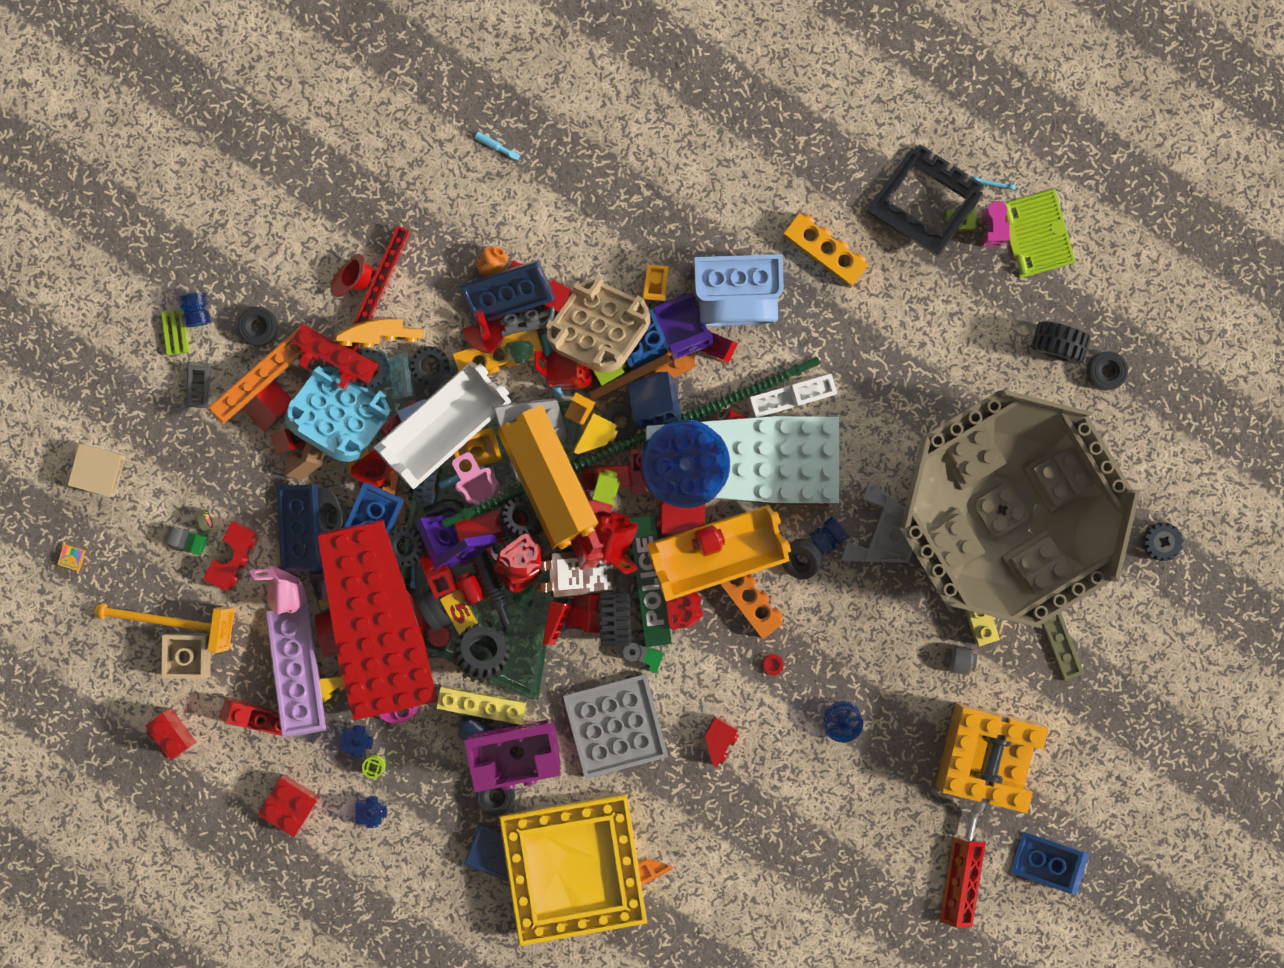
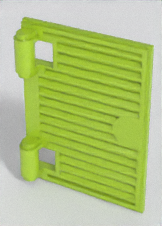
M1055 188L1004 203L1007 206L1005 222H1009L1010 226L1009 242L1014 259L1017 261L1020 278L1076 263ZM1012 208H1016L1018 218L1013 219ZM1030 257L1031 268H1027L1025 258Z

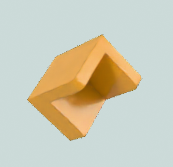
M575 393L565 417L584 426L595 402Z

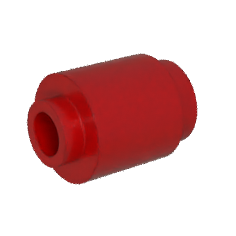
M470 572L458 577L459 582L456 583V586L463 601H466L468 606L484 599L482 595L484 592L475 574L471 576Z

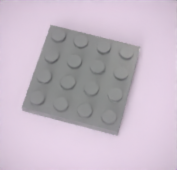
M646 673L563 695L585 779L668 757Z

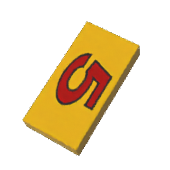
M458 589L440 599L459 635L462 631L465 632L467 627L473 628L474 624H478L467 602L463 601Z

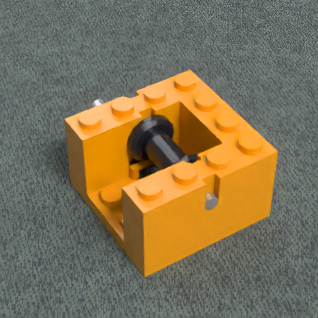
M955 702L935 785L942 793L977 801V804L971 810L964 838L973 840L978 816L984 810L986 801L991 805L1028 813L1033 792L1025 786L1033 750L1034 748L1044 749L1049 728L1039 722Z

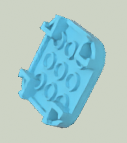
M318 366L296 397L291 400L285 415L286 424L295 435L332 458L345 462L357 460L364 454L384 426L390 412L385 400L386 395L381 391L376 394L353 381H350L347 389L344 390L336 385L341 381L342 373L338 371L340 368L336 366L320 368Z

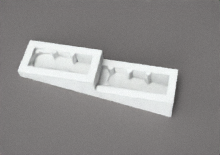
M828 374L749 397L746 401L751 418H758L836 395L837 391L832 374Z

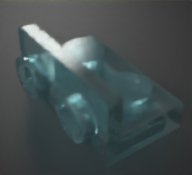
M399 353L397 356L388 357L393 398L415 397L409 354Z

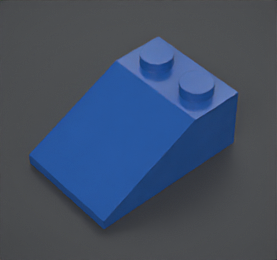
M363 483L345 527L382 519L384 520L387 534L392 533L404 499L370 483Z
M1023 831L1010 873L1069 894H1077L1090 853Z

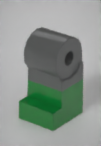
M169 525L163 542L187 550L195 555H202L208 536Z
M631 642L629 646L624 647L623 655L626 660L646 663L650 665L649 671L657 674L664 654L663 651L646 647V645L637 642Z

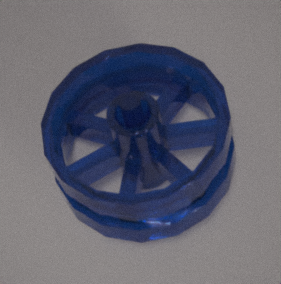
M846 701L835 702L824 712V727L832 740L841 743L851 742L862 733L864 726L863 718L859 709L853 703ZM851 712L857 714V716L849 717ZM858 721L855 727L850 724L852 722ZM828 722L835 723L833 727L828 728ZM840 728L841 733L835 732L836 730H838V729Z

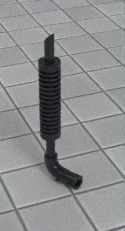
M441 498V501L423 507L424 513L433 510L432 513L425 515L428 518L444 513L450 514L453 512L456 514L461 512V509L465 508V506L458 500H443ZM485 550L472 559L471 563H474L472 565L473 567L475 566L474 571L477 570L476 575H479L477 577L478 579L480 578L479 583L482 582L480 586L484 587L482 590H485L484 595H487L485 597L486 599L488 598L487 603L490 602L489 608L491 611L496 609L506 633L510 620L504 606L509 603L507 598H504L505 594H502L504 591L500 589L502 586H499L500 582H497L499 579L495 577L497 576V574H494L496 571L492 570L494 566H491L492 562H489L491 559L487 557L489 554H486L487 551Z

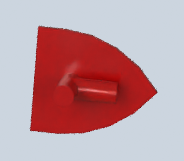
M483 311L475 312V317L478 325L475 324L463 328L464 336L468 344L474 349L493 354L505 337L502 336V331H505V325L501 326L500 320H503L504 317L486 322Z

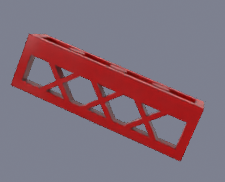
M953 837L940 915L941 923L956 928L973 926L986 842L969 841ZM974 847H977L976 855L973 857ZM973 869V875L970 878V871ZM970 890V895L968 899H966L967 892ZM967 912L966 920L963 921V914Z

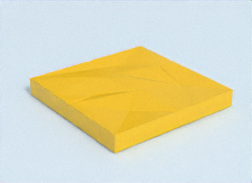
M626 793L499 815L519 946L647 924Z

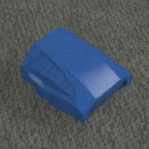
M652 308L649 309V327L627 358L629 367H641L666 355L670 351Z

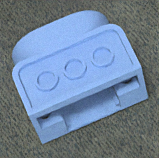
M783 254L694 257L695 296L700 301L701 324L707 326L757 325L778 321V298L784 288Z

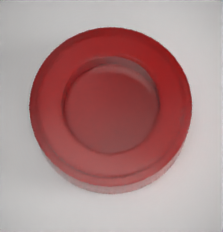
M445 626L436 631L431 629L428 635L430 643L435 647L445 646L451 637L450 631Z
M768 654L764 657L762 668L768 675H778L783 670L784 662L779 655Z

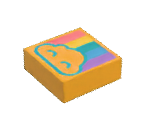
M63 544L57 565L80 571L86 550Z

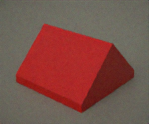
M273 380L242 409L266 433L286 414L289 404L293 399Z

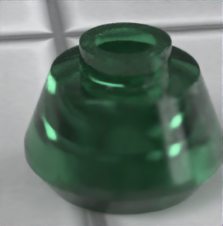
M516 341L507 343L504 350L509 360L514 361V364H525L527 359L531 358L534 345L530 341Z

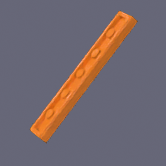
M298 329L208 407L207 410L222 425L302 355L299 353L301 347L291 343Z

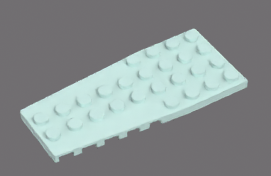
M773 416L646 427V492L769 503H839V417Z

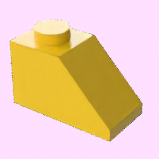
M592 413L572 452L580 454L607 445L608 442L612 443L618 432L615 430L617 425Z

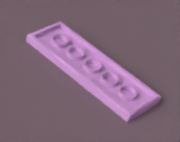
M306 603L305 606L294 613L283 612L275 614L272 610L265 611L282 737L288 738L325 731V716L309 604Z

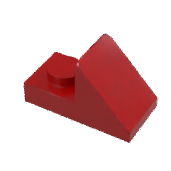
M711 332L713 345L699 351L723 363H729L738 344Z

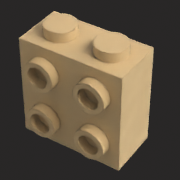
M79 444L73 452V467L67 473L68 486L107 497H115L126 455L87 444Z

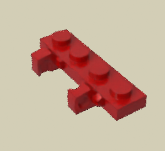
M301 324L291 342L301 347L299 353L302 354V357L298 363L299 366L308 370L309 362H312L313 359L319 360L321 358L340 368L338 371L342 373L341 381L336 385L344 390L347 389L350 381L356 382L357 379L369 384L379 366L377 363L343 345H339L336 341L304 324Z

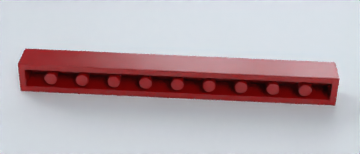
M397 225L353 325L372 320L411 231ZM352 342V346L345 347L357 353L361 343Z

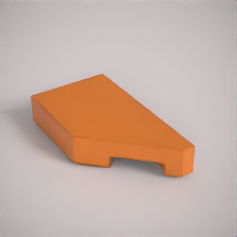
M649 858L642 860L638 863L641 886L673 870V866Z

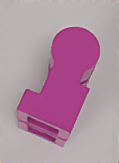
M1001 201L992 202L982 213V220L986 224V234L981 238L982 247L1004 246L1010 241L1009 222H1005L1007 206Z

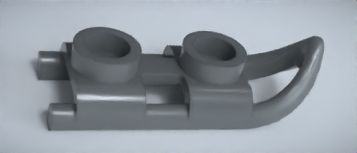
M554 307L543 312L529 310L525 315L518 317L514 314L506 315L503 320H500L501 326L505 325V331H502V336L546 327L548 321H552L554 318ZM549 315L546 321L543 323L539 322V318ZM526 322L527 324L525 327H518L520 323Z

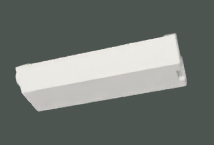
M470 361L373 447L382 459L412 489H415L494 418L491 406H503L511 403L507 397L509 392L503 385H496L486 376L488 371L482 364L477 365Z

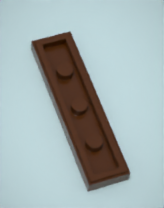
M663 355L590 391L589 394L592 400H598L627 386L630 382L643 378L673 363L670 356Z

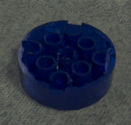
M678 420L658 428L647 439L641 452L640 473L644 485L652 496L671 507L693 508L708 503L718 495L729 477L730 456L724 440L712 428L699 421ZM683 458H687L690 461L691 465L688 470H683L680 466Z

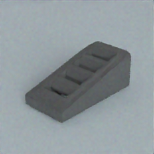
M190 362L188 364L186 407L208 409L212 363ZM194 370H203L205 374L194 373ZM193 378L204 379V383L193 382ZM193 387L204 388V392L193 391ZM192 396L204 397V401L192 400Z

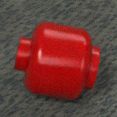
M713 525L695 531V539L691 540L694 551H699L704 557L721 552L723 545H725L721 529H717Z

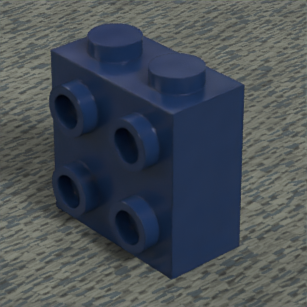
M668 371L657 372L653 376L639 378L628 383L633 422L641 430L647 426H655L681 418L676 381Z

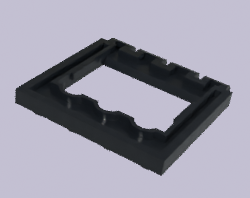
M920 144L916 150L910 149L867 208V212L938 258L983 197V192L981 191L985 185L973 177L968 182H965L968 177L967 173L956 166H953L948 171L947 169L951 163L937 154L931 160L930 157L933 152ZM913 166L965 199L946 222L947 225L941 233L936 232L889 201L908 176Z

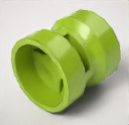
M374 754L369 756L362 764L364 775L372 779L378 778L385 770V760L380 755Z

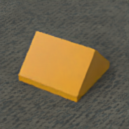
M492 427L478 431L454 453L456 458L467 452L471 453L478 467L502 460ZM463 459L459 463L460 470H470L472 463L468 459Z

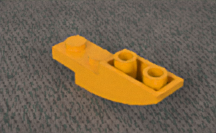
M384 318L354 324L336 333L333 339L339 341V345L352 346V342H359L361 347L373 348L374 344H380V336H383V340L395 341L396 337H404V341L417 342V338L423 339L424 330L404 328L403 319Z

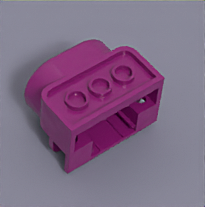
M553 719L526 721L522 725L511 724L501 726L494 730L469 735L464 740L474 792L502 787V790H509L515 788V785L524 783V786L536 784L541 779L561 776L560 750ZM515 745L521 746L524 754H515L513 747Z

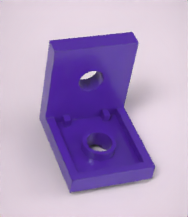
M451 514L421 518L415 522L435 569H439L443 565L452 567L459 562L462 565L467 564L498 542L495 534L465 538L458 542L454 524L445 528L442 522L443 519L450 517Z

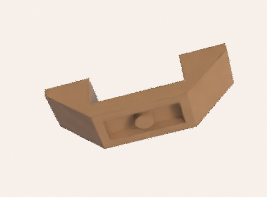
M306 442L301 458L289 455L283 475L298 480L304 479L322 465L326 453Z

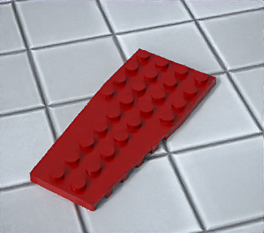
M381 519L319 533V547L337 657L353 721L438 702L424 639L393 552L384 520Z

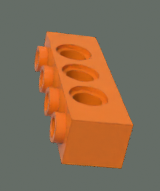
M751 574L742 576L737 584H731L729 581L721 583V586L762 639L783 624L780 620L783 618V615L776 607L773 609L767 603L770 598L763 590L759 592L754 585L757 582ZM747 589L752 590L754 593V597L750 601H745L742 598V593ZM761 606L767 609L766 616L763 618L756 617V609Z

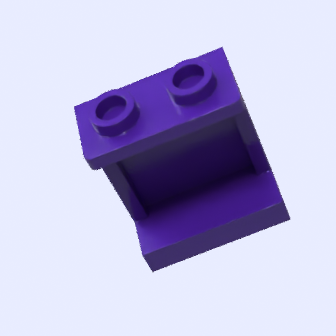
M683 293L677 296L676 299L669 302H660L653 308L673 360L713 345V336L710 330L700 322V311L693 293Z

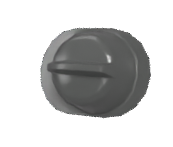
M318 488L320 533L344 528L348 520L346 509L338 503L336 496L330 489Z

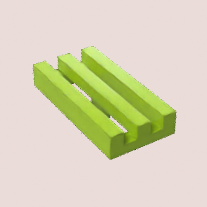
M184 310L161 312L167 355L190 353ZM177 315H179L183 349H180L176 323ZM169 316L171 318L175 350H172L168 324Z

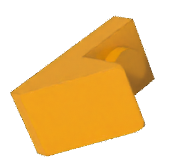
M647 265L643 299L666 300L669 266Z

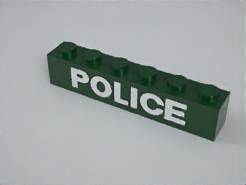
M655 515L629 518L630 522L638 524L636 534L629 548V555L634 557L635 564L638 567L636 571L632 572L633 579L637 578L638 587H634L635 600H640L641 608L637 609L638 621L643 622L644 630H640L641 643L645 642L646 647L672 644L666 601L660 590L655 570H653L646 546L648 543L658 541Z

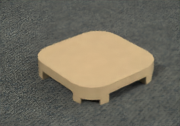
M594 277V280H586L582 283L578 281L572 286L574 292L553 321H548L546 325L548 341L554 351L597 372H612L619 369L625 363L647 331L650 324L649 309L644 299L639 295L635 298L603 283L602 278Z

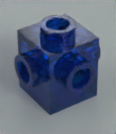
M353 725V728L345 727L342 730L340 751L349 752V756L362 757V754H366L368 749H372L374 737L370 736L371 730H366V727L361 725Z
M366 796L365 800L356 801L355 825L377 828L378 825L383 823L384 818H387L388 808L387 805H384V799L378 800V796Z

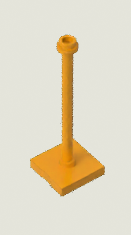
M105 603L96 606L95 616L102 620L108 616L210 632L208 652L219 653L228 651L230 648L235 608H214L212 623L108 608Z

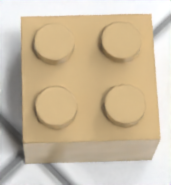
M166 633L162 635L161 678L206 679L210 677L211 652H208L210 634Z

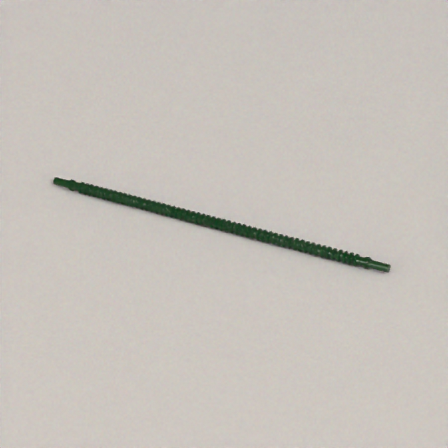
M815 357L801 364H793L787 370L783 368V372L777 371L776 375L772 373L771 377L766 376L765 380L760 378V382L754 381L753 385L749 383L748 387L738 388L737 392L732 391L730 395L726 393L725 397L721 395V399L715 398L714 402L710 400L709 404L704 403L703 407L698 405V409L692 408L691 412L687 410L686 414L681 413V418L659 425L681 424L689 421L693 423V420H699L700 416L704 418L705 414L710 415L712 411L716 413V409L722 410L723 406L727 408L728 404L738 403L739 399L744 400L746 396L749 398L751 394L755 396L756 392L761 393L762 389L766 391L767 387L772 388L773 384L778 386V382L784 383L785 379L789 381L792 376H800L802 372L820 365L819 358ZM641 430V433H635L634 437L630 435L629 439L624 438L622 442L618 440L617 444L612 443L611 447L607 445L606 449L601 448L599 452L595 450L594 454L589 453L588 457L584 455L583 459L578 458L577 462L572 460L571 466L578 473L579 469L584 470L585 466L590 468V464L596 465L597 461L601 463L602 459L607 460L608 456L613 458V454L619 455L620 451L624 453L625 449L630 450L631 446L636 448V444L642 445V442L645 441L646 431ZM520 483L519 487L515 485L514 489L508 488L507 492L503 490L502 494L497 493L496 497L491 496L489 500L485 498L484 502L480 500L478 505L474 503L473 507L463 508L461 512L443 519L442 522L446 528L462 520L468 521L476 514L480 516V512L486 513L487 509L491 511L494 506L498 508V504L503 506V502H509L510 499L513 500L517 496L521 498V494H527L522 483Z

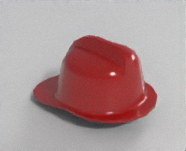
M355 254L336 272L330 285L332 295L341 297L351 289H365L370 279L375 275V269L364 262L361 254Z
M374 450L352 466L351 475L359 483L360 489L363 483H370L379 488L383 485L386 476L394 469Z

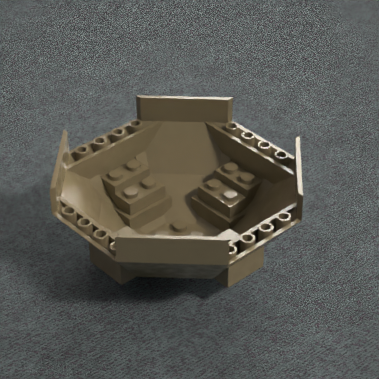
M1000 390L922 437L900 530L945 605L1043 629L1041 624L1111 581L1119 582L1141 489L1132 490L1089 418L1094 412L1007 390ZM998 505L1004 507L1003 515L996 513Z

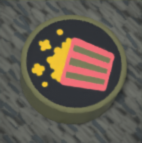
M207 509L197 511L196 519L202 531L211 530L213 522Z

